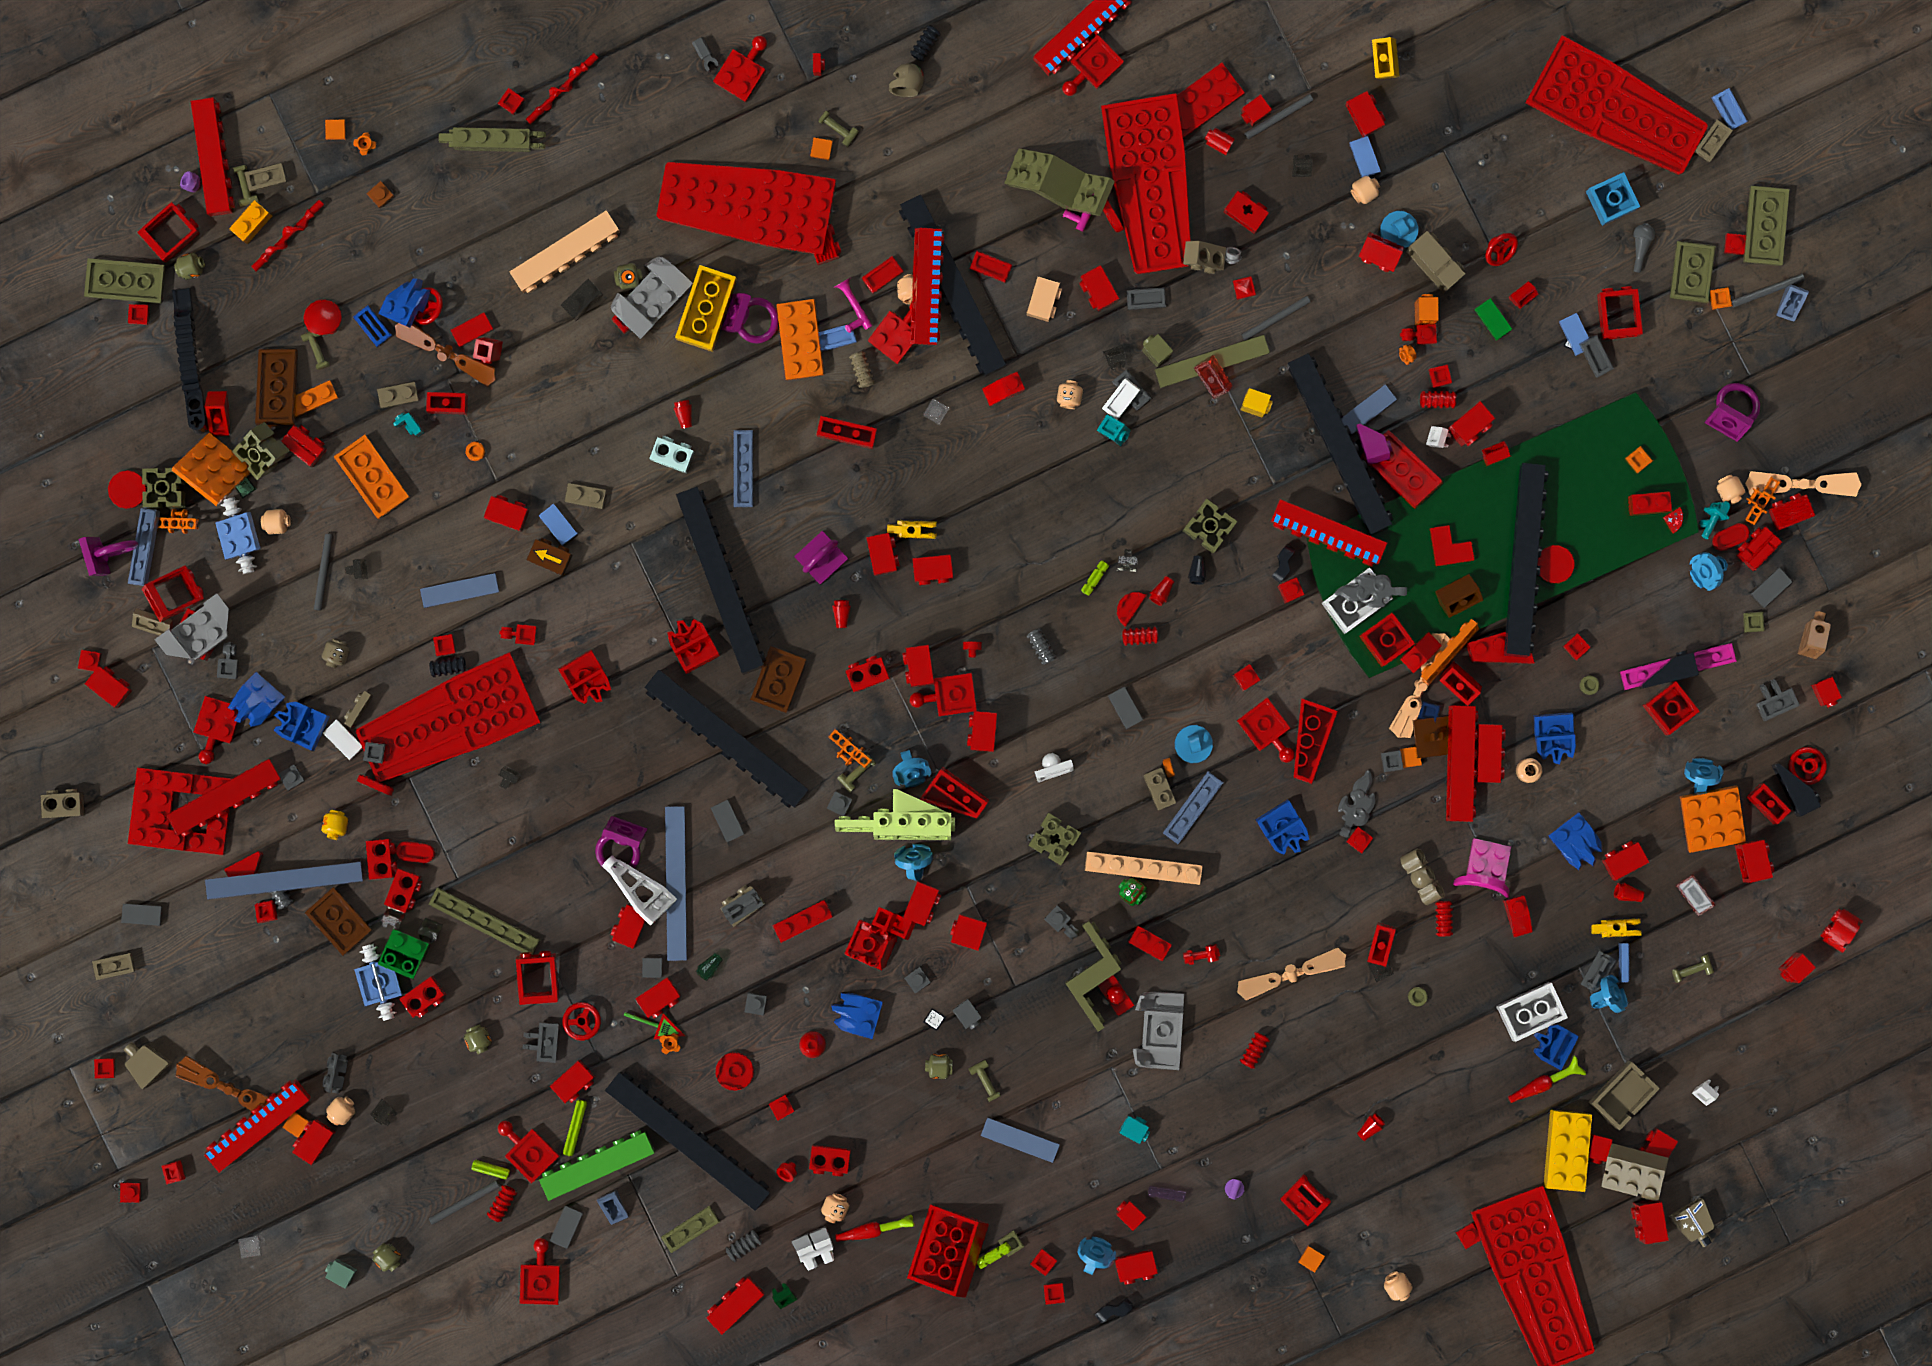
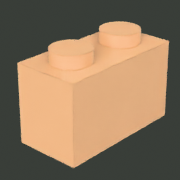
M1037 277L1027 316L1049 322L1050 317L1054 318L1057 307L1053 305L1055 299L1059 300L1062 291L1059 288L1060 283Z

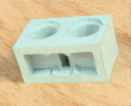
M663 436L662 439L657 437L649 459L687 474L694 455V451L691 450L692 446L682 442L680 445L673 443V439ZM663 445L669 447V452L666 455L659 454V448ZM680 452L687 454V458L683 462L677 461L676 458Z

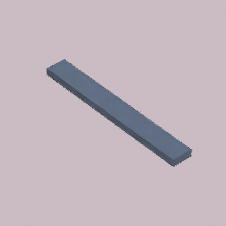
M665 807L666 889L677 898L676 902L667 909V961L687 960L685 807Z
M355 862L205 880L207 900L355 883L362 882L363 880L361 863Z

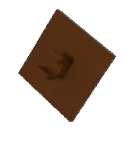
M1448 716L1437 717L1436 722H1434V718L1413 720L1417 758L1448 755Z

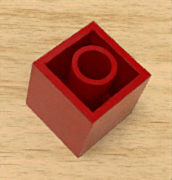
M959 914L958 920H954L950 935H953L951 942L979 951L987 922Z

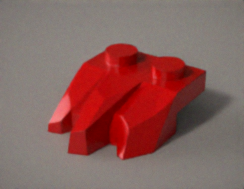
M695 619L692 620L690 627L683 620L677 621L678 633L667 632L669 643L686 674L720 656L703 623Z
M591 649L558 668L574 698L583 704L587 703L588 696H591L596 703L603 702L600 690H611L609 680Z

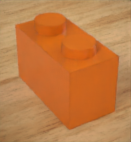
M1423 294L1422 297L1415 301V325L1435 324L1438 321V297H1433V294Z

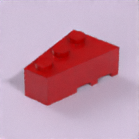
M1506 632L1466 644L1471 662L1535 663L1532 653L1527 658L1504 656Z
M944 767L941 768L920 798L924 802L974 818L980 815L989 802L988 798Z

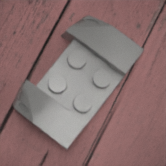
M656 257L646 263L644 266L651 272L626 298L617 293L611 304V310L640 339L693 284L663 257Z
M1144 992L1140 995L1135 1010L1145 1012L1142 1049H1133L1137 1066L1179 1070L1184 993Z

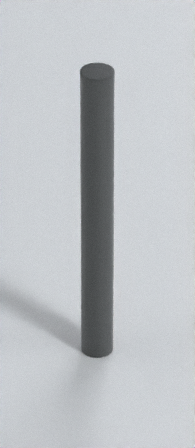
M1310 94L1248 130L1244 133L1246 138H1252L1312 102V96Z
M1803 274L1736 298L1731 300L1732 307L1734 308L1774 293L1789 285L1803 282L1805 278Z
M1305 296L1242 333V338L1246 341L1310 303V299L1308 296Z
M325 534L315 597L314 610L319 611L322 610L333 535Z
M492 1182L429 1218L430 1223L433 1225L500 1187L498 1182Z

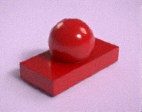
M1114 975L1098 985L1118 1016L1134 1006Z

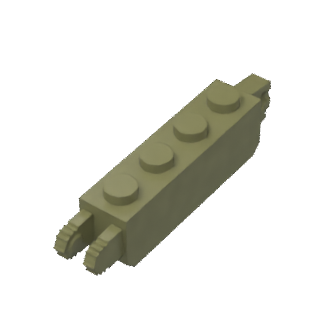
M453 127L452 130H449V133H439V143H449V147L465 151L530 152L531 149H545V144L531 143V137L543 138L546 137V133L530 131V129Z

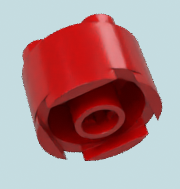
M1844 908L1835 911L1830 919L1833 921L1832 925L1826 926L1820 935L1823 938L1822 941L1841 953L1846 950L1844 947L1850 944L1860 928L1859 925L1863 923V920Z

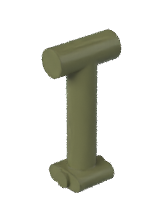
M825 111L818 122L821 124L823 122L842 135L845 138L842 144L848 147L859 131L853 127L849 132L829 117L830 113L828 111Z
M246 165L233 168L234 173L238 174L244 198L238 199L240 207L250 205L254 200L257 203L259 202L258 196H251L245 177Z
M310 332L302 334L303 342L309 340L318 363L316 364V369L321 370L329 367L330 364L324 360L316 338L321 335Z
M869 754L866 755L868 758L872 760V763H870L867 766V768L870 765L875 766L877 763L873 760V758ZM866 759L862 763L866 764L868 760ZM859 765L847 777L842 773L837 779L851 792L855 788L852 782L866 769Z
M1708 954L1701 956L1702 963L1679 971L1678 969H1673L1672 974L1675 982H1681V978L1705 970L1707 975L1714 973Z
M983 1060L968 1069L971 1075L978 1074L990 1096L987 1099L991 1102L1001 1095L999 1092L996 1093L984 1070L989 1066L986 1060Z

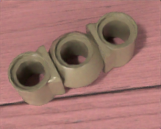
M1419 848L1401 856V864L1407 871V874L1411 873V881L1415 887L1419 888L1417 892L1425 905H1430L1445 897L1443 887L1439 884L1438 880H1435L1434 872L1426 865L1428 862L1424 853Z

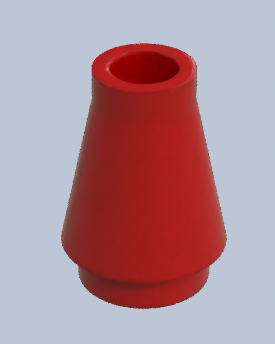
M689 400L674 402L675 407L673 409L681 429L692 427V404L689 403Z
M1165 576L1150 592L1149 599L1155 604L1162 606L1167 602L1175 582Z
M834 600L832 608L836 628H847L851 609L849 600Z
M1624 882L1617 883L1614 889V898H1618V901L1642 902L1644 891L1638 890Z
M1376 1113L1372 1116L1369 1115L1357 1134L1363 1141H1366L1381 1131L1385 1122Z

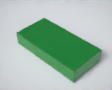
M1491 298L1474 309L1496 341L1512 330Z

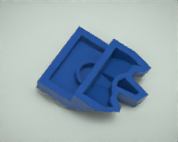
M412 279L410 283L402 284L386 296L378 314L411 328L417 312L423 313L428 302L430 290H421L423 280Z
M255 672L239 689L228 708L231 710L238 709V714L234 721L241 723L248 718L250 719L249 725L251 727L261 725L270 716L271 712L284 700L285 696Z
M296 701L286 703L288 712L278 711L274 715L282 723L281 726H276L274 731L286 740L315 751L330 716Z
M1573 713L1534 715V735L1537 752L1540 756L1546 759L1549 754H1552L1553 762L1559 765L1563 753L1573 758L1576 747Z
M1288 799L1255 819L1274 850L1283 855L1286 853L1288 846L1294 853L1301 852L1299 839L1304 841L1310 840L1307 828Z
M1577 813L1549 835V838L1561 851L1564 858L1578 870L1582 867V860L1594 866L1596 859L1592 852H1602L1600 839L1580 813Z
M841 993L844 1003L831 1004L832 1011L841 1015L840 1018L835 1019L834 1023L840 1030L873 1039L883 1002L854 993Z
M1559 1025L1549 1026L1546 1035L1537 1032L1534 1034L1540 1045L1533 1052L1542 1061L1562 1070L1579 1036Z

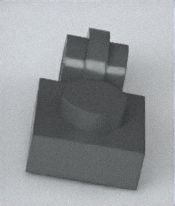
M233 642L224 643L223 655H226V659L218 658L217 678L237 679L239 660L231 659L232 655L235 656L237 651V645L233 644Z
M1056 905L1044 918L1057 932L1064 927L1066 929L1064 933L1071 940L1074 937H1078L1079 931L1072 924L1070 926L1066 925L1071 918L1059 906Z

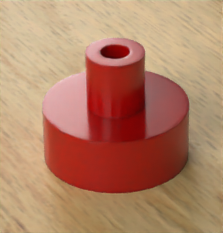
M963 642V650H969V657L976 658V650H982V642Z
M781 1163L776 1170L777 1175L786 1182H792L797 1175L795 1163Z

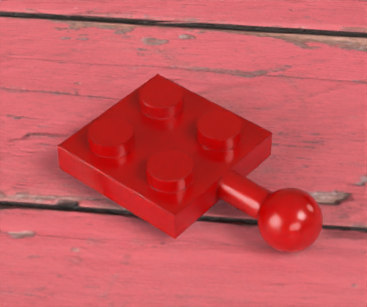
M1097 34L1070 61L1080 74L1072 81H1066L1063 84V93L1067 96H1073L1077 92V86L1085 78L1098 89L1124 61Z
M763 36L754 37L752 40L753 47L747 57L733 49L713 80L715 84L744 102L748 100L766 69L753 62L758 52L767 47V40Z
M912 302L909 305V312L903 319L890 310L867 340L896 364H899L913 345L910 344L911 325L909 324L911 322Z
M972 673L933 678L936 694L922 695L916 692L909 699L910 704L915 708H919L927 702L937 701L939 716L977 711Z
M207 696L204 697L193 733L208 737L205 749L198 756L203 764H210L213 761L214 754L212 750L216 740L229 744L232 743L238 722L234 721L238 714V709L231 710L228 708L230 703Z
M1268 698L1237 720L1259 751L1273 743L1279 751V758L1282 762L1289 763L1293 760V750L1285 747L1278 738L1289 730L1290 727Z
M509 1121L499 1123L497 1128L499 1134L508 1136L515 1144L505 1157L532 1184L559 1155L534 1129H531L520 1139L513 1131V1126Z
M538 1238L533 1244V1248L537 1252V1265L521 1264L520 1304L558 1305L560 1265H544L545 1252L548 1250L549 1244L546 1239Z

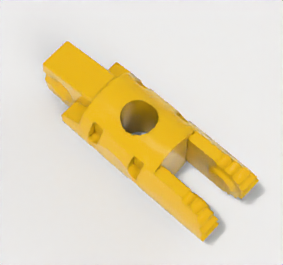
M897 520V524L887 525V533H897L899 538L936 539V534L921 533V528L936 527L937 522ZM908 527H914L915 531L910 532Z
M1640 919L1601 920V924L1591 926V933L1602 934V937L1642 936L1640 930L1627 931L1626 926L1638 925L1641 921ZM1613 926H1617L1619 930H1614Z

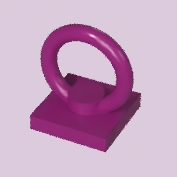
M745 293L733 294L721 330L738 332L743 339L751 343H763L771 339L776 333L779 325L778 313L773 304L766 299L751 298L750 295ZM754 305L765 307L771 316L769 330L760 336L749 334L743 326L749 316V307Z
M1731 383L1724 386L1718 392L1716 398L1717 406L1707 417L1705 424L1738 442L1759 415L1760 401L1758 396L1750 387L1744 384ZM1730 391L1745 393L1752 402L1751 414L1745 416L1724 403L1726 394Z
M823 531L794 556L803 566V572L810 573L820 585L848 560L837 547L838 541L835 539L831 541Z
M83 537L78 539L89 576H106L111 574L107 562L108 558L130 552L138 547V542L135 540L118 542L104 547L100 537Z
M611 816L603 830L602 836L596 844L595 854L599 864L602 866L606 862L603 855V847L607 841L612 839L620 845L632 847L633 857L627 865L635 868L640 861L641 851L639 846L646 835L647 828Z

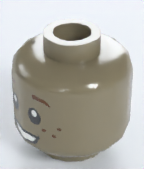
M333 638L332 641L326 642L322 658L327 661V666L337 668L338 665H345L350 649L347 647L346 642Z

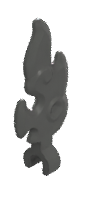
M1360 575L1354 579L1355 582H1358V586H1342L1335 592V595L1343 596L1347 600L1354 602L1359 600L1366 601L1370 594H1373L1375 598L1373 601L1368 602V605L1373 608H1380L1385 606L1383 600H1390L1391 595L1406 596L1407 587H1392L1391 580L1386 575Z
M1369 770L1353 785L1350 796L1354 804L1349 805L1348 796H1344L1339 803L1338 811L1345 812V815L1342 816L1345 823L1339 835L1345 838L1348 837L1352 825L1363 826L1367 823L1369 813L1374 807L1375 794L1367 795V791L1372 784V775Z

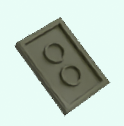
M1681 241L1676 242L1670 299L1709 303L1715 246Z

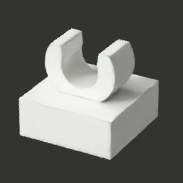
M1431 426L1426 445L1438 448L1448 447L1449 445L1445 444L1446 437L1451 438V434L1448 433V429Z
M1711 1080L1705 1081L1692 1092L1706 1106L1715 1101L1719 1096V1093H1717L1718 1087L1712 1088L1709 1086Z

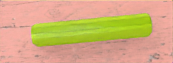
M584 1100L576 1101L563 1150L564 1155L573 1156L587 1105V1102Z

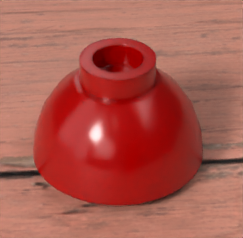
M810 1031L801 1037L799 1048L806 1057L817 1058L825 1051L826 1041L820 1033Z

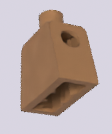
M1816 611L1814 619H1811L1805 625L1798 650L1799 655L1817 659L1825 652L1831 626L1825 622L1826 613Z

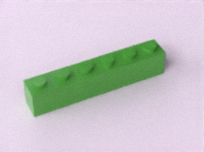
M641 1130L630 1134L631 1138L625 1141L623 1138L612 1142L614 1146L609 1148L602 1146L596 1149V1154L594 1155L584 1154L577 1158L578 1162L571 1164L569 1161L560 1165V1170L553 1172V1169L542 1173L543 1177L539 1181L548 1201L654 1154L655 1150L647 1131L642 1133Z

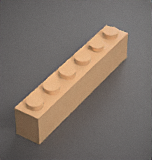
M606 210L510 271V274L523 294L525 292L531 293L537 289L536 285L539 283H547L554 278L553 275L558 271L562 273L569 269V264L574 261L576 263L586 258L585 254L588 252H596L602 247L601 244L604 242L615 240L620 231Z
M1087 852L1085 871L1200 885L1202 865Z

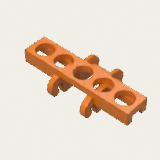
M1770 477L1762 492L1759 491L1758 487L1756 489L1753 488L1754 492L1750 499L1746 498L1749 504L1751 502L1754 504L1745 518L1746 521L1755 525L1762 512L1767 514V511L1763 509L1770 498L1776 499L1772 495L1778 487L1779 481ZM1771 481L1776 482L1774 488L1769 487ZM1766 489H1769L1771 493L1769 494L1765 492ZM1759 493V497L1757 498L1756 502H1754V498ZM1761 497L1766 499V503L1763 505L1759 503ZM1754 509L1760 510L1759 513L1754 512ZM1751 514L1756 515L1754 521L1749 520Z
M172 509L171 518H159V521L162 523L158 528L168 529L169 533H174L172 529H182L184 534L188 533L186 529H199L197 527L199 519L188 518L187 509L182 511ZM190 521L194 522L193 527L189 526Z
M836 729L830 734L829 738L842 748L840 752H837V758L841 757L846 761V766L851 765L852 761L856 760L866 769L872 763V760L863 753L865 748L861 747L858 749L851 743L852 737L846 739ZM834 734H838L840 736L838 740H835L833 738ZM841 740H845L843 745L840 744ZM850 745L854 748L852 752L847 751V747ZM845 752L851 756L849 759L844 755ZM862 758H866L868 760L866 764H863L861 762Z

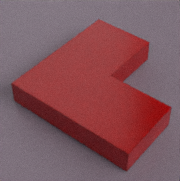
M1449 525L1430 528L1435 566L1474 561L1471 541L1452 544Z

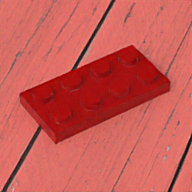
M1223 63L1217 65L1177 95L1183 138L1244 95L1245 92Z
M1388 430L1383 435L1386 441L1391 443L1393 452H1390V459L1369 466L1416 509L1443 484V481ZM1363 453V454L1361 455V458L1364 459L1365 462L1367 463L1366 458H1365V455H1364V453Z

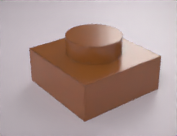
M381 181L366 193L379 208H382L394 197Z

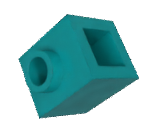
M1128 1115L1119 1130L1120 1134L1138 1144L1141 1141L1145 1142L1150 1134L1147 1131L1149 1127L1145 1125L1147 1121L1139 1116L1133 1118Z

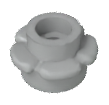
M1228 247L1226 249L1225 260L1227 263L1236 264L1241 260V251L1235 247Z

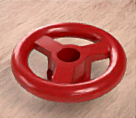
M1503 233L1492 238L1486 250V261L1488 264L1500 266L1509 261L1517 250V237L1512 233ZM1512 245L1510 251H1509L1508 254L1504 257V253H1505V252L1507 251V249ZM1492 252L1497 254L1496 261L1491 258Z
M430 287L423 289H429L430 293L436 297L437 302L428 300L423 313L419 311L414 319L418 324L426 325L432 323L438 318L442 310L443 301L441 294L436 289ZM425 314L430 316L429 318L423 319Z
M1800 748L1790 757L1789 771L1806 785L1816 784L1826 773V759L1815 748ZM1803 753H1812L1817 756L1814 759L1807 758L1805 760L1798 758ZM1808 762L1811 764L1809 770L1806 768V763ZM1821 762L1819 774L1812 779L1811 773L1817 770L1818 763ZM1794 763L1802 767V770L1805 772V779L1797 775Z
M578 1002L572 1004L565 1011L562 1020L563 1028L575 1040H588L599 1031L601 1017L593 1005L586 1002ZM584 1008L583 1013L578 1014L575 1019H569L570 1014L575 1009ZM590 1011L595 1017V1026L592 1030L589 1027L591 1020L588 1014ZM580 1018L585 1019L584 1025L579 1023ZM576 1025L578 1028L584 1029L586 1034H576L569 1026Z

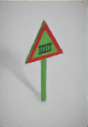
M626 1012L624 1013L626 1017L657 1027L654 1039H660L662 1035L671 1036L673 1033H676L678 1037L685 1036L664 1013L659 1024Z

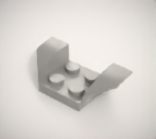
M218 594L204 602L202 608L172 630L168 629L154 639L166 655L198 660L228 638L229 608Z

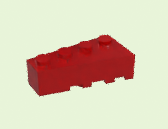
M1302 698L1294 778L1313 785L1338 711Z

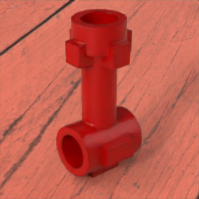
M1216 944L1205 946V951L1192 953V950H1186L1183 953L1184 963L1192 965L1194 960L1205 958L1208 959V962L1218 961L1220 956L1219 948H1217Z

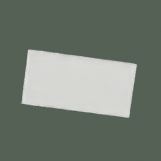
M1125 378L1102 409L1118 420L1141 389Z
M337 719L323 732L349 760L362 749L361 743Z

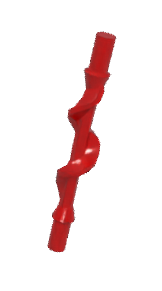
M593 53L580 66L573 67L569 72V79L559 88L551 87L549 89V98L541 106L536 107L525 120L531 125L545 111L552 109V101L561 92L572 90V81L582 72L589 69L598 59L597 55Z
M318 200L310 209H307L305 215L294 227H284L282 238L274 246H268L265 253L251 267L257 272L277 250L286 249L288 247L287 240L296 231L305 230L309 219L314 217L324 204Z

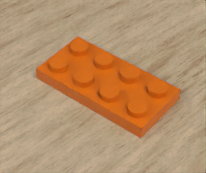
M815 299L777 304L786 380L823 376L824 367Z
M363 435L334 456L377 519H380L410 498L366 435Z

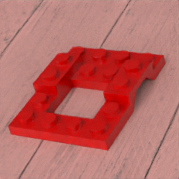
M137 768L127 844L224 855L230 807L226 809V814L218 818L216 815L209 818L210 822L207 824L206 834L191 832L184 837L181 834L177 836L174 830H170V822L166 814L172 812L174 792L203 795L230 779Z

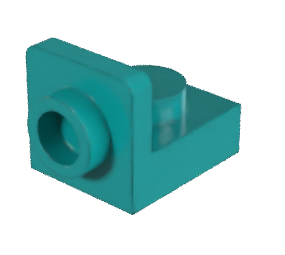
M403 412L395 418L394 426L399 428L404 423H407L405 428L410 435L414 434L419 437L424 433L409 412L407 414Z
M1108 414L1097 429L1099 433L1113 440L1119 446L1128 439L1131 431L1125 424Z

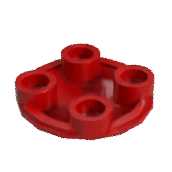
M317 300L311 303L304 313V324L307 330L318 335L336 333L342 320L338 305L329 300Z

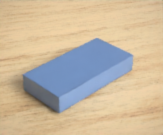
M1730 88L1712 97L1726 126L1731 130L1747 122Z
M1368 136L1349 143L1361 177L1372 176L1381 172Z
M1575 313L1559 321V324L1575 356L1583 353L1579 343L1589 337L1578 314Z
M846 325L819 332L821 351L857 343L854 331L848 333L845 329Z
M554 504L539 515L562 546L577 535V532Z
M1618 943L1619 982H1629V944Z

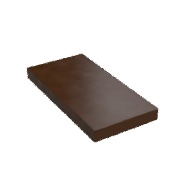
M259 349L256 425H260L263 422L267 425H295L297 349Z

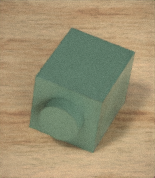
M336 1259L328 1264L325 1270L327 1272L325 1278L346 1289L357 1269Z

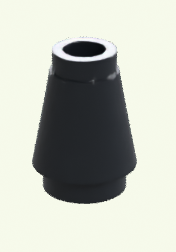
M1193 556L1188 574L1189 583L1203 585L1205 580H1207L1204 556Z

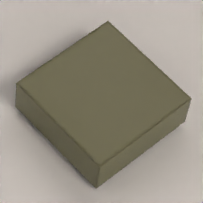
M1763 612L1743 613L1744 633L1764 631Z
M1014 1230L998 1240L1000 1245L1005 1242L1010 1245L1011 1251L1006 1254L1008 1257L1024 1247Z

